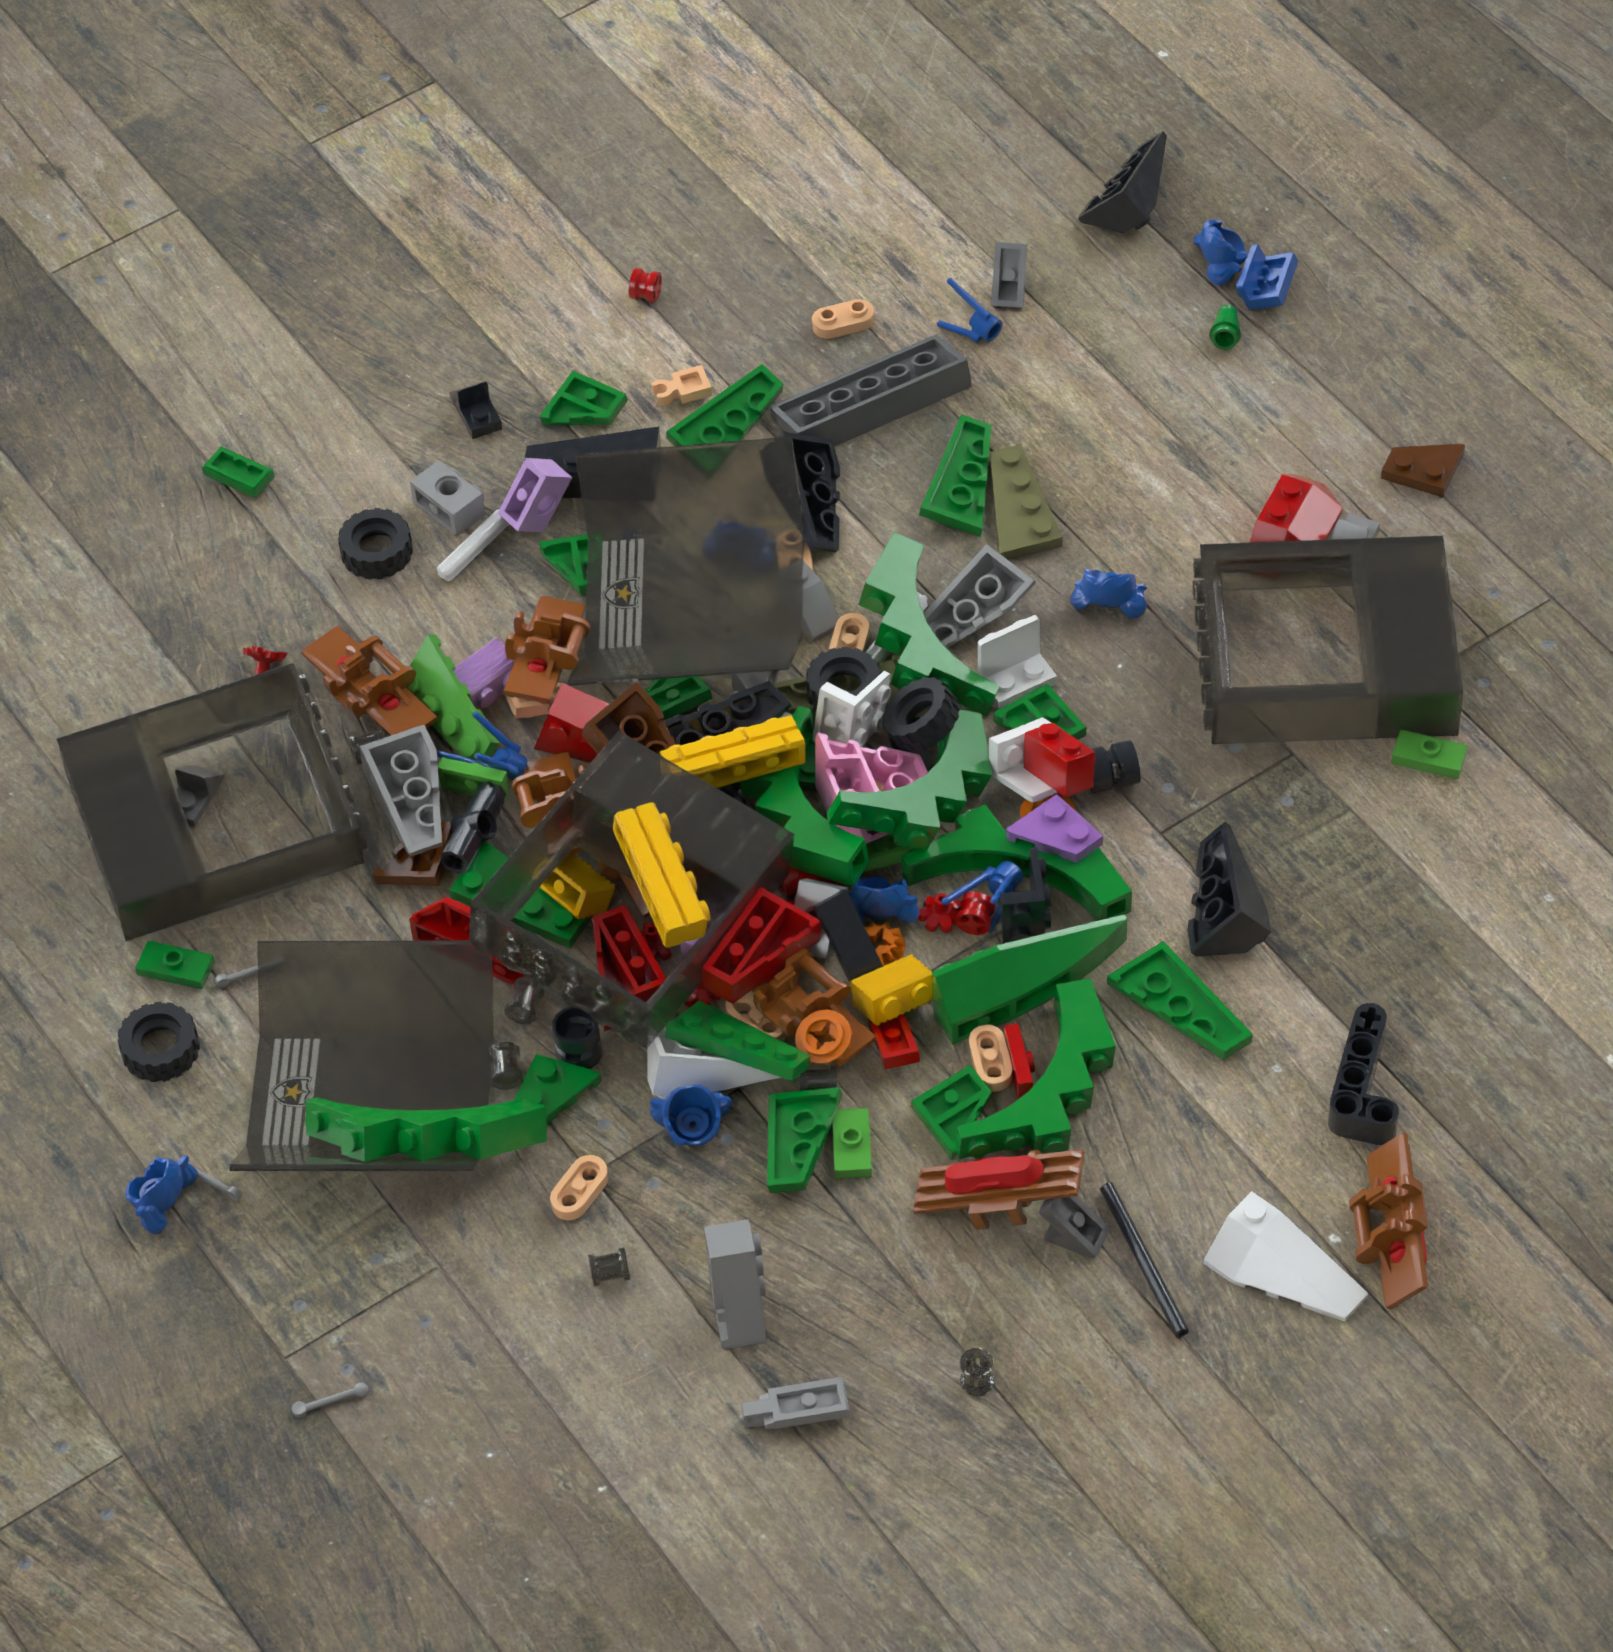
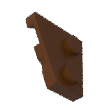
M1445 444L1393 447L1382 468L1381 479L1444 497L1464 455L1465 445Z
M441 822L442 846L409 857L403 844L400 843L392 851L394 858L384 869L377 867L373 872L372 876L376 884L439 886L444 870L440 860L442 852L451 837V822Z

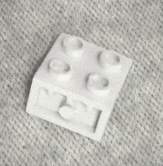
M1036 615L1018 620L1013 625L998 632L990 633L977 642L978 674L1000 686L994 702L997 710L1046 684L1050 687L1057 684V675L1040 654V620Z
M883 671L857 696L826 682L819 690L812 741L815 742L817 733L828 735V740L846 744L848 739L857 741L859 747H863L867 739L874 732H880L883 728L882 715L885 713L886 702L891 694V688L889 687L891 674Z
M1044 718L989 738V760L993 774L992 777L1030 802L1041 801L1045 797L1058 793L1023 768L1025 732L1038 728L1043 724L1051 723Z

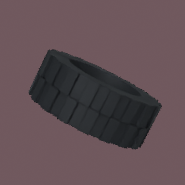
M380 508L362 510L358 514L351 515L349 520L346 519L343 527L339 530L338 543L343 564L345 563L346 569L349 572L352 571L355 576H362L370 580L371 578L383 579V577H391L396 572L403 570L404 566L411 560L410 556L413 554L410 528L407 521L403 520L399 513H394L392 510ZM373 535H385L392 540L390 547L379 552L362 551L359 544L363 539Z
M832 648L825 653H820L816 659L810 662V668H807L806 672L809 703L813 705V709L816 711L820 688L829 679L838 675H852L860 679V688L848 692L857 696L881 674L878 662L872 659L869 653H864L861 649Z
M923 677L920 680H914L909 685L901 688L891 698L890 703L886 705L885 713L882 715V727L901 750L909 751L910 753L925 751L927 748L937 745L940 740L947 736L949 731H952L955 722L959 718V701L940 679ZM931 706L921 719L910 724L918 713Z
M154 1002V1004L142 1005L141 1008L134 1009L127 1018H124L122 1027L118 1030L119 1039L117 1040L124 1065L127 1066L128 1071L132 1075H137L141 1080L146 1079L150 1082L163 1080L165 1082L170 1081L174 1077L178 1078L183 1075L184 1071L189 1070L194 1060L196 1061L198 1058L200 1043L193 1018L190 1013H186L183 1007H177L174 1003ZM170 1030L175 1034V1046L167 1052L148 1054L141 1047L143 1037L153 1031Z

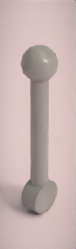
M276 955L269 962L230 975H217L214 981L218 988H225L231 981L273 967L282 968L286 964V959L282 955Z
M195 1168L198 1171V1178L225 1192L233 1201H238L242 1197L241 1191L236 1187H229Z
M360 1382L353 1389L307 1404L299 1401L292 1405V1413L296 1418H303L310 1410L353 1396L364 1397L369 1389L365 1383Z

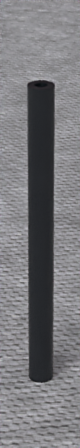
M1112 1182L1102 1185L1100 1191L1175 1337H1184L1189 1333V1329Z

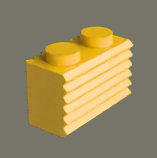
M577 854L574 856H564L556 861H548L547 855L540 856L532 877V882L577 919L581 917L584 919L586 916L589 918L591 915L595 916L607 911L615 890L614 883L610 884V880H606L605 876H601L600 872L596 873V869H592L591 865H587L586 861L583 862L582 857L578 858Z
M912 954L850 981L853 1005L878 1026L881 1022L885 1023L887 1019L891 1020L892 1018H897L899 1014L903 1015L905 1011L910 1012L911 1008L916 1009L917 1006L921 1007L924 1004H928L930 1000L933 1001L932 971L925 967L923 963L921 964L920 960L917 961L916 957H913Z

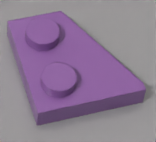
M1057 794L1006 829V838L1009 841L1016 842L1019 838L1034 843L1035 848L1039 851L1055 853L1063 859L1076 863L1103 845V835Z

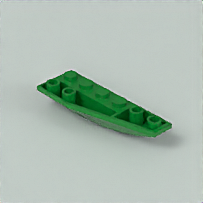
M1123 914L1000 944L987 950L976 951L970 957L955 963H947L932 972L933 1014L952 1045L968 1039L970 1033L978 1026L993 1025L997 1027L1014 1020L1055 998L1056 984L1081 980L1101 965L1127 940V918Z

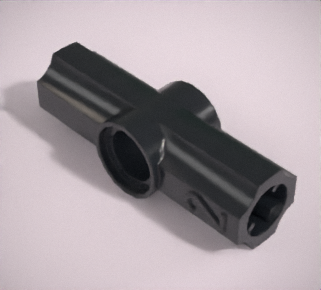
M490 781L480 783L465 812L452 819L450 824L451 837L442 852L440 860L446 870H452L457 874L466 873L483 841L492 839L497 831L495 819L505 803L504 798L507 795L501 786L492 784Z

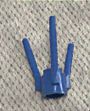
M948 278L947 283L976 311L969 320L972 330L970 331L940 320L937 322V326L969 337L975 343H978L981 339H984L986 342L993 341L1000 333L1003 322L986 311L952 278Z
M477 711L473 712L472 716L499 740L506 749H498L493 758L476 753L474 755L476 760L443 751L437 753L439 758L444 757L466 763H478L485 767L506 771L507 778L512 781L522 776L527 766V758L519 754L521 746L511 742Z
M1003 861L996 869L989 866L983 874L943 898L941 902L943 905H947L987 880L989 881L988 888L994 894L990 902L996 904L1001 898V893L1015 892V889L1023 880V873L1014 863ZM1001 901L991 919V927L988 933L994 931L1001 918Z

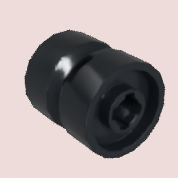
M1131 740L1113 743L1109 750L1102 746L1090 748L1095 752L1093 788L1089 789L1091 793L1111 790L1115 783L1119 787L1140 784L1139 761Z
M584 1006L563 1008L555 1015L552 1021L556 1058L563 1062L592 1069L599 1063L602 1057L599 1022L596 1014Z

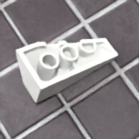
M648 1026L647 1080L652 1094L657 1095L661 1099H665L671 1091L683 1086L702 1085L712 1092L780 1078L665 1038L666 1027Z
M1252 1191L1228 1215L1204 1258L1206 1266L1234 1285L1243 1288L1249 1285L1267 1291V1296L1276 1299L1282 1296L1300 1302L1301 1306L1305 1309L1344 1322L1368 1298V1292L1291 1220Z

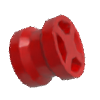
M635 268L629 281V298L638 300L641 297L646 298L648 302L656 303L662 287L661 273L653 271L649 274L645 273L643 269Z
M968 892L964 894L960 902L962 910L959 911L956 917L958 928L971 935L988 933L991 927L990 917L994 914L996 904L990 902L991 897L981 892Z

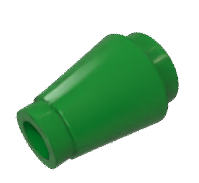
M1223 305L1219 308L1209 331L1210 339L1217 348L1231 349L1241 339L1237 310L1231 305Z

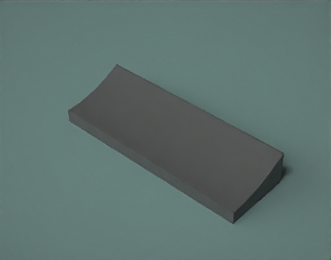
M936 334L769 407L771 417L785 432L832 439L835 447L972 387L967 359Z

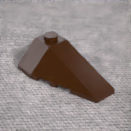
M637 681L585 724L581 736L604 762L639 794H647L651 802L655 803L658 812L665 813L673 826L678 828L703 806L698 793L676 800L673 799L661 775L660 751L666 750L676 745L668 731L660 707Z

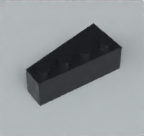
M659 426L526 447L525 459H551L572 477L562 498L656 500L662 456Z

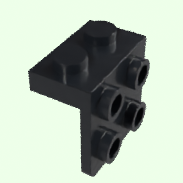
M1029 848L1030 891L1001 893L1002 944L1045 934V929H1051L1049 909L1051 907V894L1049 886H1046L1045 883L1047 879L1045 858H1038L1037 848Z

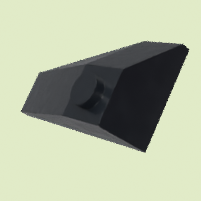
M1164 131L1142 143L1121 166L1123 170L1105 183L1106 190L1102 193L1101 198L1098 195L1094 196L1079 215L1078 219L1081 223L1125 233L1133 227L1138 230L1150 221L1149 215L1157 202L1167 135Z
M781 432L759 451L766 478L809 548L837 552L839 550L840 518L836 514V503L840 501V492L836 490V479L840 477V465L833 441L827 438Z
M770 681L732 694L730 699L710 706L708 703L698 707L699 711L683 717L676 715L665 720V724L671 737L673 736L676 745H684L699 741L705 736H717L732 732L738 727H750L764 723L771 718H780L791 707V703Z
M1224 822L1200 842L1195 874L1200 878L1198 892L1192 895L1191 904L1196 906L1195 918L1188 921L1187 928L1190 950L1196 957L1247 953L1254 946L1262 943L1271 933L1265 903L1230 824Z

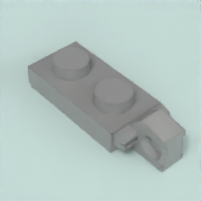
M837 1377L770 1388L767 1394L759 1396L758 1401L742 1403V1417L745 1428L765 1425V1429H778L850 1417V1409L843 1378Z

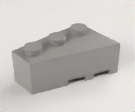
M749 1219L704 1227L710 1287L722 1350L767 1342L761 1296L766 1295L763 1279L764 1270L759 1233H751Z

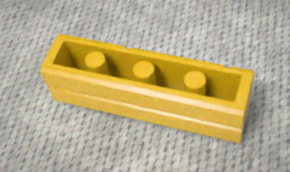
M791 715L782 718H771L764 723L750 727H738L732 732L717 736H705L699 741L684 745H673L666 750L660 751L661 775L674 800L805 764V741Z
M653 802L637 806L636 809L630 808L617 812L614 815L613 832L664 946L670 948L682 944L684 941L689 942L702 938L706 933L707 922L711 919L709 908L704 900L699 901L695 894L697 892V884L691 871L685 872L682 865L684 862L683 851L678 842L672 843L669 836L671 827L665 813L659 814Z

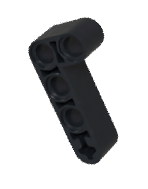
M1375 1003L1362 1004L1354 1013L1330 1098L1328 1126L1330 1131L1337 1136L1375 1145H1384L1396 1137L1399 1109L1390 1099L1370 1095L1385 1039L1387 1019L1385 1010ZM1367 1028H1371L1370 1033L1366 1032Z

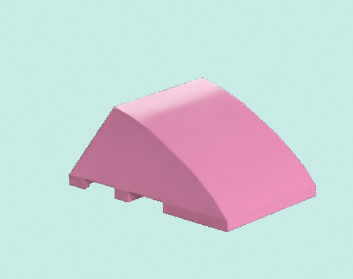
M817 733L815 737V786L826 812L829 810L839 790L864 793L877 792L879 789L875 781H878L884 785L882 791H888L909 785L928 773L919 754L882 746L877 750L859 747L857 741L848 739L846 744L828 740V735ZM835 825L851 834L865 838V843L889 834Z

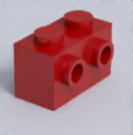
M1054 723L1043 724L1038 728L1025 732L1024 769L1065 798L1093 788L1095 752Z

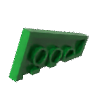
M761 364L667 430L666 439L710 479L768 410L769 406L783 392L784 384Z
M961 414L920 507L919 516L981 537L991 424Z
M486 841L482 843L468 871L460 874L449 889L451 899L472 908H481L491 916L503 921H510L522 929L570 949L588 924L587 916L584 919L582 917L577 919L532 882L533 875Z
M1164 941L1107 975V984L1223 1060L1252 1043L1253 1034Z
M701 1000L666 1024L665 1038L790 1081L796 1079L809 1068L810 1055Z

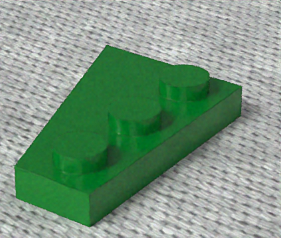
M840 1087L769 1094L767 1187L770 1194L807 1189L842 1098Z

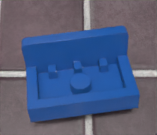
M1259 244L1251 246L1248 257L1245 259L1242 274L1237 281V293L1240 298H1243L1249 310L1276 307L1284 304L1298 264L1294 252L1265 256Z

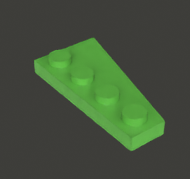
M427 634L410 664V667L416 671V677L406 688L437 716L438 720L432 726L462 757L476 760L474 758L476 753L492 757L500 742L472 716V713L477 711L484 717L481 710L475 709L470 701L469 696L471 693L466 684H461L454 673L456 667L450 657H445L439 648L442 643L437 635Z

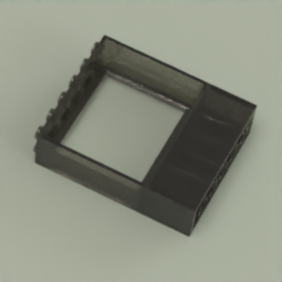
M1443 536L1200 544L1199 558H1193L1194 578L1199 579L1192 580V594L1196 604H1200V606L1194 607L1195 626H1198V630H1202L1197 632V652H1200V656H1204L1199 658V677L1202 678L1203 683H1206L1201 684L1202 704H1205V709H1208L1203 710L1204 731H1210L1211 744L1398 738L1401 729L1431 737L1459 735L1463 685ZM1352 586L1362 683L1231 687L1223 591Z
M294 663L56 738L67 781L125 941L364 863L363 849L368 847L363 833L365 831L363 820L359 811H354L352 806L354 800L348 783L344 784L341 775H343L339 759L337 755L332 756L330 750L332 748L331 740L327 729L321 728L319 722L321 716L316 702H311L308 695L310 688L305 674L298 675ZM288 719L332 832L206 873L163 758Z
M618 731L471 901L469 942L478 951L485 954L489 953L502 961L508 969L519 971L529 977L539 988L548 989L557 994L567 1005L578 1007L590 1014L597 1023L608 1025L618 1031L628 1042L637 1043L647 1049L702 982V967L758 889L762 887L773 894L790 874L795 834ZM653 802L659 814L665 813L668 817L671 827V833L669 834L672 843L678 842L684 855L682 865L685 872L691 871L697 884V892L695 894L699 901L704 900L706 902L711 919L707 922L709 927L706 929L705 935L696 941L651 998L644 1002L511 922V920L574 846L635 881L613 832L614 815L617 812L630 808L636 809L637 806Z

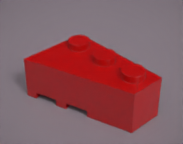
M562 683L548 712L534 749L552 754L568 752L570 758L604 766L603 759L586 742L581 734L585 724L609 705V703Z
M760 887L702 967L703 987L734 1004L785 967V960L803 948L809 949L821 940V921Z
M626 905L593 916L604 1032L669 1008L668 981Z

